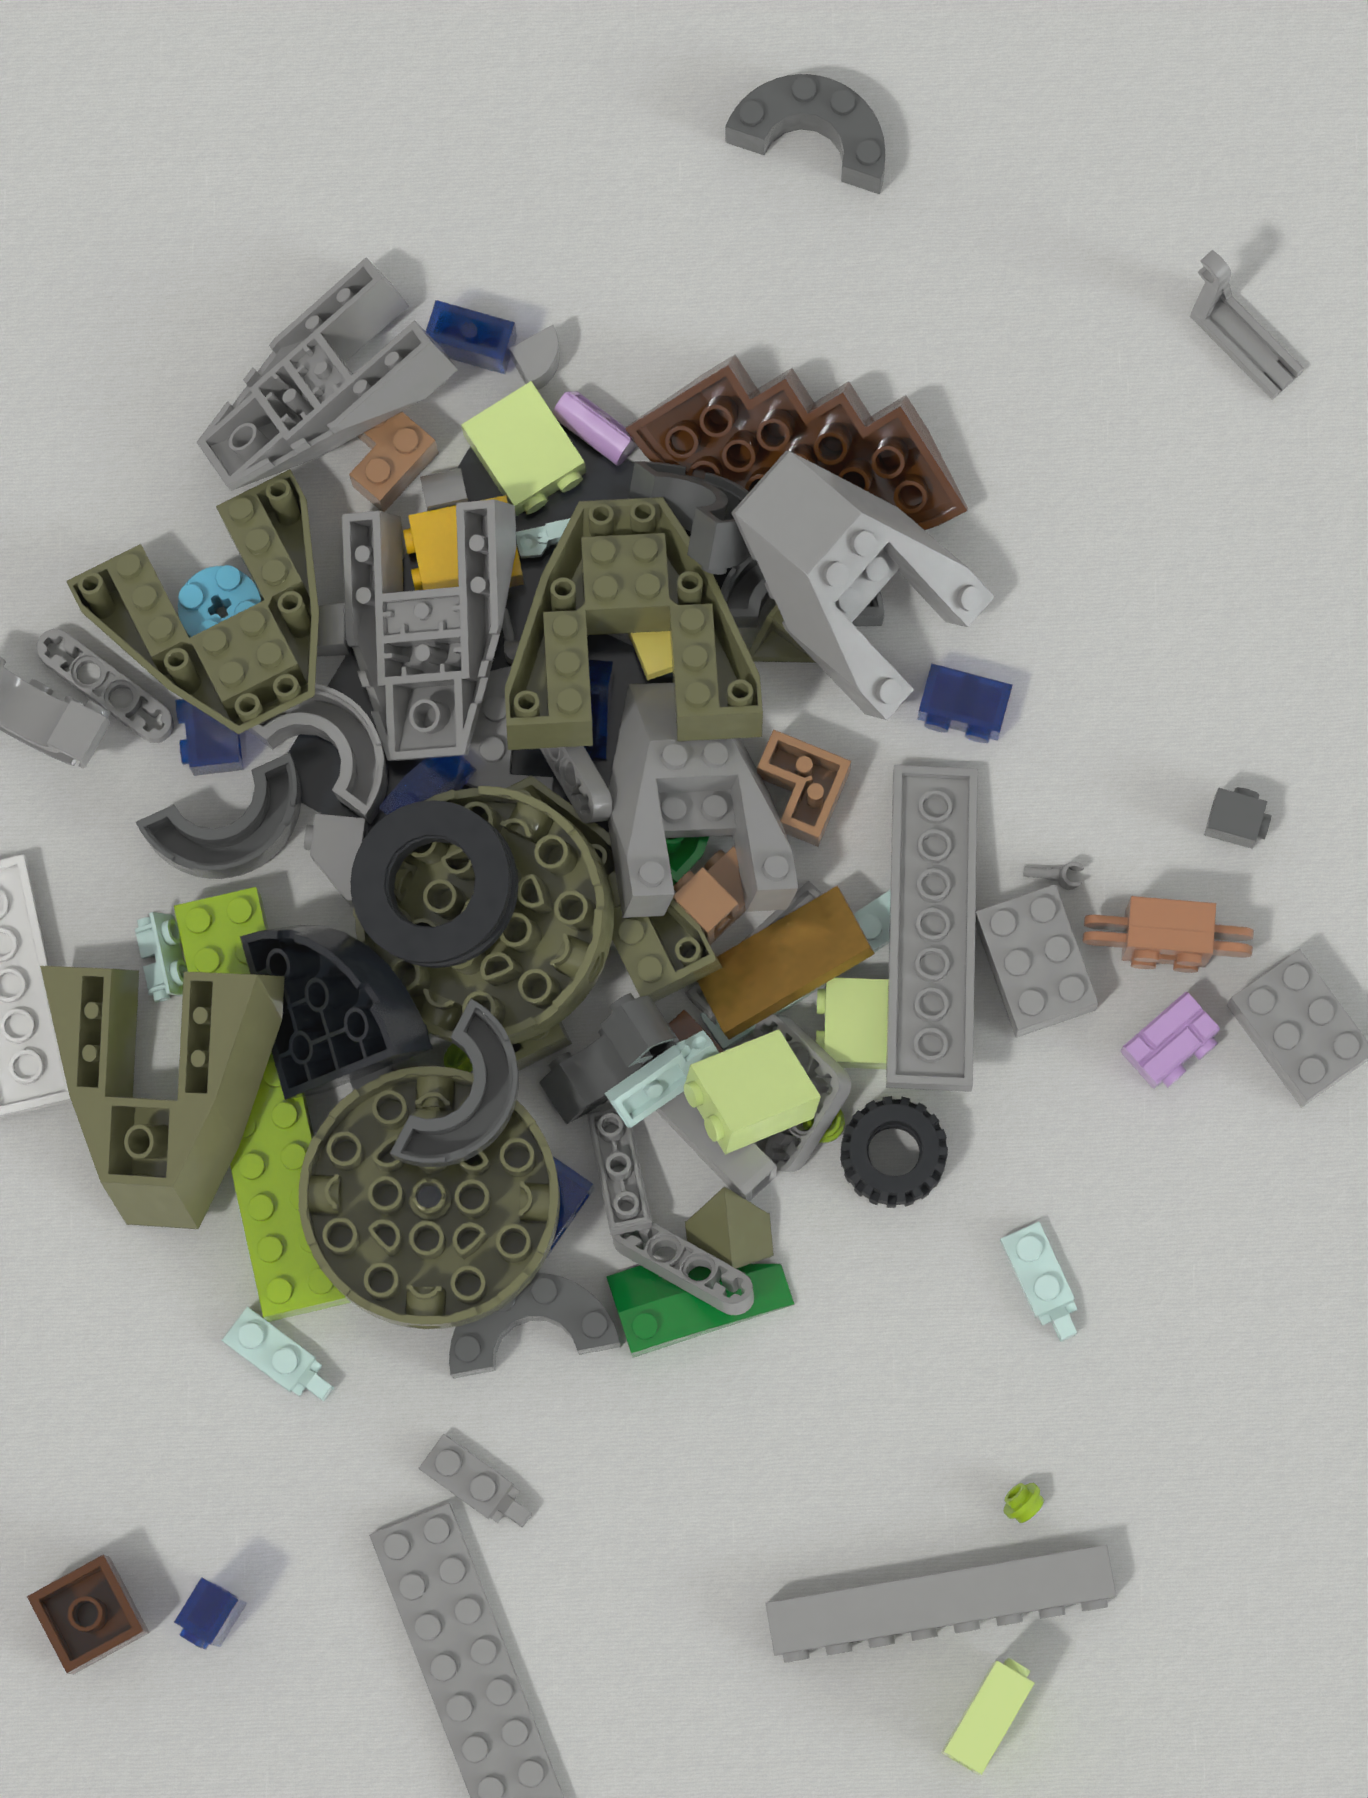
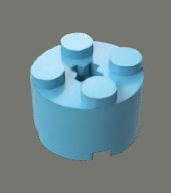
M230 565L209 567L196 573L181 588L178 596V615L190 638L262 602V598L254 582L237 568ZM224 606L228 616L221 619L216 610Z

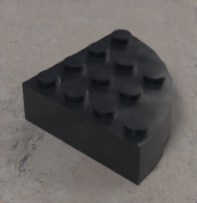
M296 925L261 930L240 936L250 974L284 976L282 1022L271 1052L285 1100L324 1093L433 1049L428 1036L427 1026L423 1022L407 988L391 967L368 945L346 932L322 925Z

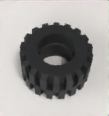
M892 1096L883 1097L882 1101L875 1102L873 1100L867 1103L864 1109L858 1110L852 1116V1120L846 1125L843 1133L840 1160L848 1184L851 1183L853 1185L854 1191L860 1197L862 1195L869 1199L870 1203L878 1205V1203L887 1205L886 1208H896V1205L903 1204L906 1207L914 1204V1201L920 1198L924 1199L937 1186L945 1169L948 1156L947 1137L944 1129H941L939 1125V1119L934 1113L931 1115L926 1110L927 1107L920 1102L918 1105L910 1102V1098L902 1096L901 1100L892 1099ZM886 1129H900L909 1133L916 1140L919 1147V1159L910 1172L900 1176H889L879 1172L871 1164L868 1149L871 1140L877 1133Z

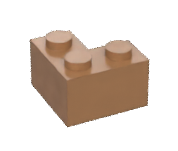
M400 412L357 436L372 450L349 474L352 486L380 511L385 512L438 455L436 440L405 413Z
M773 729L757 766V773L764 781L792 792L780 820L785 833L819 847L851 771V761Z
M734 846L727 853L722 849L719 850L706 862L704 868L702 867L696 874L692 871L687 872L674 885L676 892L673 900L702 928L710 945L746 911L736 848Z

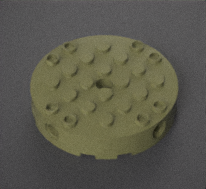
M478 786V788L459 791L450 790L435 795L425 801L451 802L473 811L497 829L509 845L518 872V897L510 922L502 935L485 952L465 963L442 968L414 965L384 950L366 933L358 920L353 906L356 937L379 955L401 980L415 1003L423 1022L426 1024L428 1033L452 1042L451 1035L467 1004L472 999L486 1008L499 1021L510 1038L511 1044L536 1037L559 1024L583 1002L604 968L614 928L612 890L605 868L592 844L578 828L550 806L530 795L516 790L491 786ZM432 842L415 849L404 859L396 874L394 893L401 912L409 921L418 926L436 927L454 920L466 909L474 893L475 874L471 860L461 848L451 843Z
M417 1066L379 1076L380 1078L365 1084L359 1089L353 1090L329 1112V1116L310 1142L304 1157L299 1182V1212L305 1239L319 1267L335 1288L350 1302L376 1318L392 1324L417 1329H444L475 1322L491 1315L518 1296L540 1270L549 1253L555 1237L560 1210V1188L550 1147L534 1118L520 1102L516 1101L512 1116L498 1138L481 1153L466 1161L443 1167H421L392 1158L390 1152L409 1116L413 1115L424 1119L442 1118L458 1110L470 1094L474 1076L473 1073L439 1066ZM427 1186H434L442 1194L439 1203L430 1208L421 1206L417 1199L419 1192Z

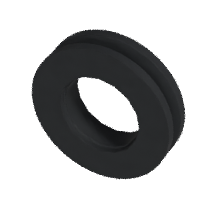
M430 800L411 803L385 816L369 831L362 841L355 856L351 872L352 903L358 920L366 933L387 952L406 962L423 967L442 968L465 963L485 952L506 929L512 918L518 897L517 866L511 849L503 836L489 822L473 811L446 801ZM432 842L451 843L461 848L471 860L475 874L474 893L466 909L451 922L436 927L418 926L409 921L398 907L394 893L396 874L404 859L418 847Z

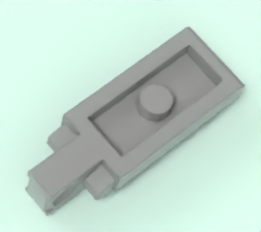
M445 1434L441 1436L418 1468L487 1519L491 1518L499 1523L505 1515L523 1527L532 1515L529 1510L515 1501L520 1491L513 1486L512 1482Z

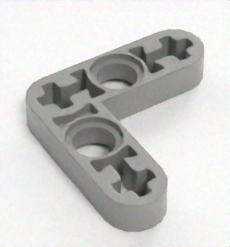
M771 1015L756 1024L754 1038L756 1039L773 1032V1027L778 1026L776 1030L779 1029L786 1041H790L788 1044L795 1055H797L801 1048H805L809 1055V1063L804 1070L821 1096L814 1116L813 1126L808 1131L804 1129L802 1123L770 1136L765 1146V1154L777 1166V1171L795 1172L804 1166L845 1103L851 1091V1080L846 1070L791 1018L785 1015ZM817 1075L832 1078L830 1081V1086L833 1088L832 1093H827L830 1086L823 1078L816 1077ZM784 1145H789L785 1152L783 1150ZM786 1153L790 1156L788 1160H784Z

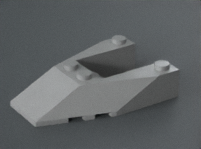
M367 257L273 339L269 345L273 351L257 372L252 367L243 379L247 384L246 388L233 405L228 401L225 403L197 441L205 456L231 491L319 458L427 398L458 371L443 349L415 320L357 372L353 374L345 362L409 307L392 283Z
M785 451L731 512L752 559L757 561L766 580L764 585L770 598L775 600L784 619L782 622L784 629L860 710L869 716L888 720L914 690L852 624L897 571L947 623L969 627L995 597L965 564L898 507L791 451Z
M495 499L456 503L459 587L403 592L401 517L380 510L342 514L346 641L348 646L353 648L360 669L357 673L362 687L367 689L374 710L371 714L388 761L468 755L503 624L516 552L515 505Z
M674 683L629 684L618 733L616 752L611 768L612 772L608 790L612 799V812L607 820L622 917L665 915L674 896L666 838L727 835L734 836L746 912L787 910L798 890L792 848L780 822L770 792L762 777L757 773V768L741 738L677 741Z

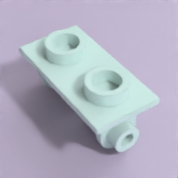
M151 912L149 913L150 917L137 920L138 928L135 929L141 958L147 959L153 956L156 958L155 963L143 966L148 995H153L154 1002H163L171 999L170 995L183 996L184 972H188L186 963L183 961L180 947L181 938L174 915Z

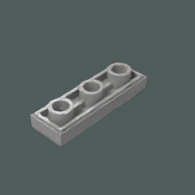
M614 1108L587 1113L610 1235L652 1228L633 1127L628 1128ZM617 1165H624L626 1167L621 1172L612 1170Z

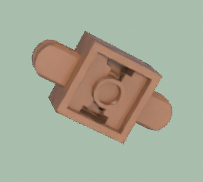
M1131 896L1125 910V917L1087 915L1084 917L1085 927L1097 930L1120 931L1123 933L1089 931L1083 933V943L1122 948L1121 960L1131 961V967L1156 969V963L1171 964L1173 965V970L1177 972L1196 973L1199 967L1207 966L1212 955L1239 958L1251 957L1253 951L1251 945L1214 941V939L1249 941L1253 939L1254 930L1248 927L1215 925L1216 903Z

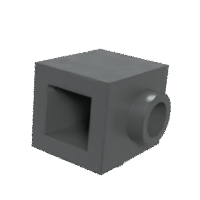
M1218 787L1204 835L1253 849L1257 838L1265 840L1272 815L1264 813L1267 801L1259 799V793L1250 789L1237 787L1233 792Z

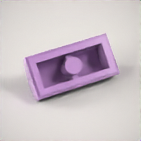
M578 391L565 392L552 412L558 422L617 466L622 464L637 446L625 430V426Z

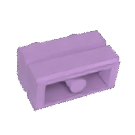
M1186 991L1122 1047L1121 1053L1152 1088L1155 1089L1162 1082L1168 1088L1186 1072L1182 1065L1189 1058L1195 1055L1201 1060L1218 1044L1214 1037L1218 1034L1220 1028Z

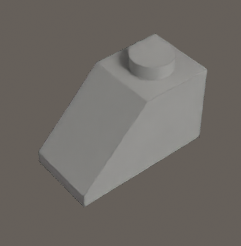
M315 814L314 825L306 826L304 849L310 850V856L350 907H353L350 883L351 872L357 851L368 834L369 825L365 818Z

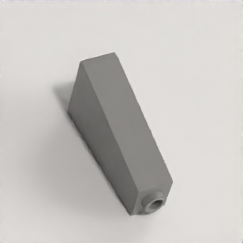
M684 1091L656 1110L733 1192L750 1202L777 1176V1166L755 1143L725 1154L718 1142H713L709 1138L702 1115L697 1107L693 1108L690 1106Z

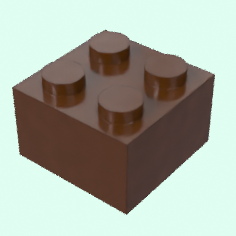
M104 1554L27 1596L67 1674L74 1675L150 1633L113 1561Z

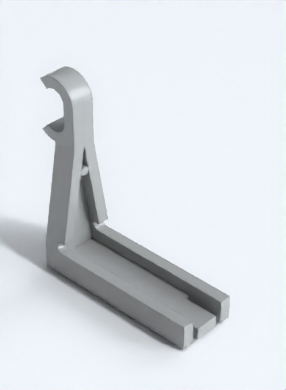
M1211 250L1200 260L1204 267L1198 271V274L1205 281V284L1191 311L1190 317L1273 400L1279 394V391L1282 392L1294 380L1278 361L1295 378L1303 372L1304 368L1232 296L1229 284L1231 270L1224 259L1214 250Z

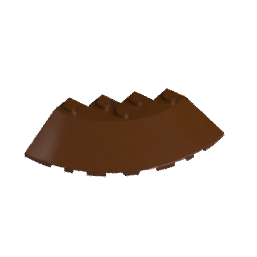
M734 354L700 375L625 428L651 462L686 466V475L705 479V473L709 472L726 478L749 492L785 451H791L898 507L924 530L939 526L968 511V507L928 428L907 395L871 416L849 381L816 402L813 401L793 368L757 389Z

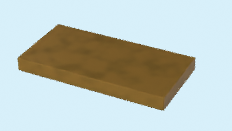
M835 886L717 956L723 968L697 982L724 1035L730 1040L875 953L838 886Z

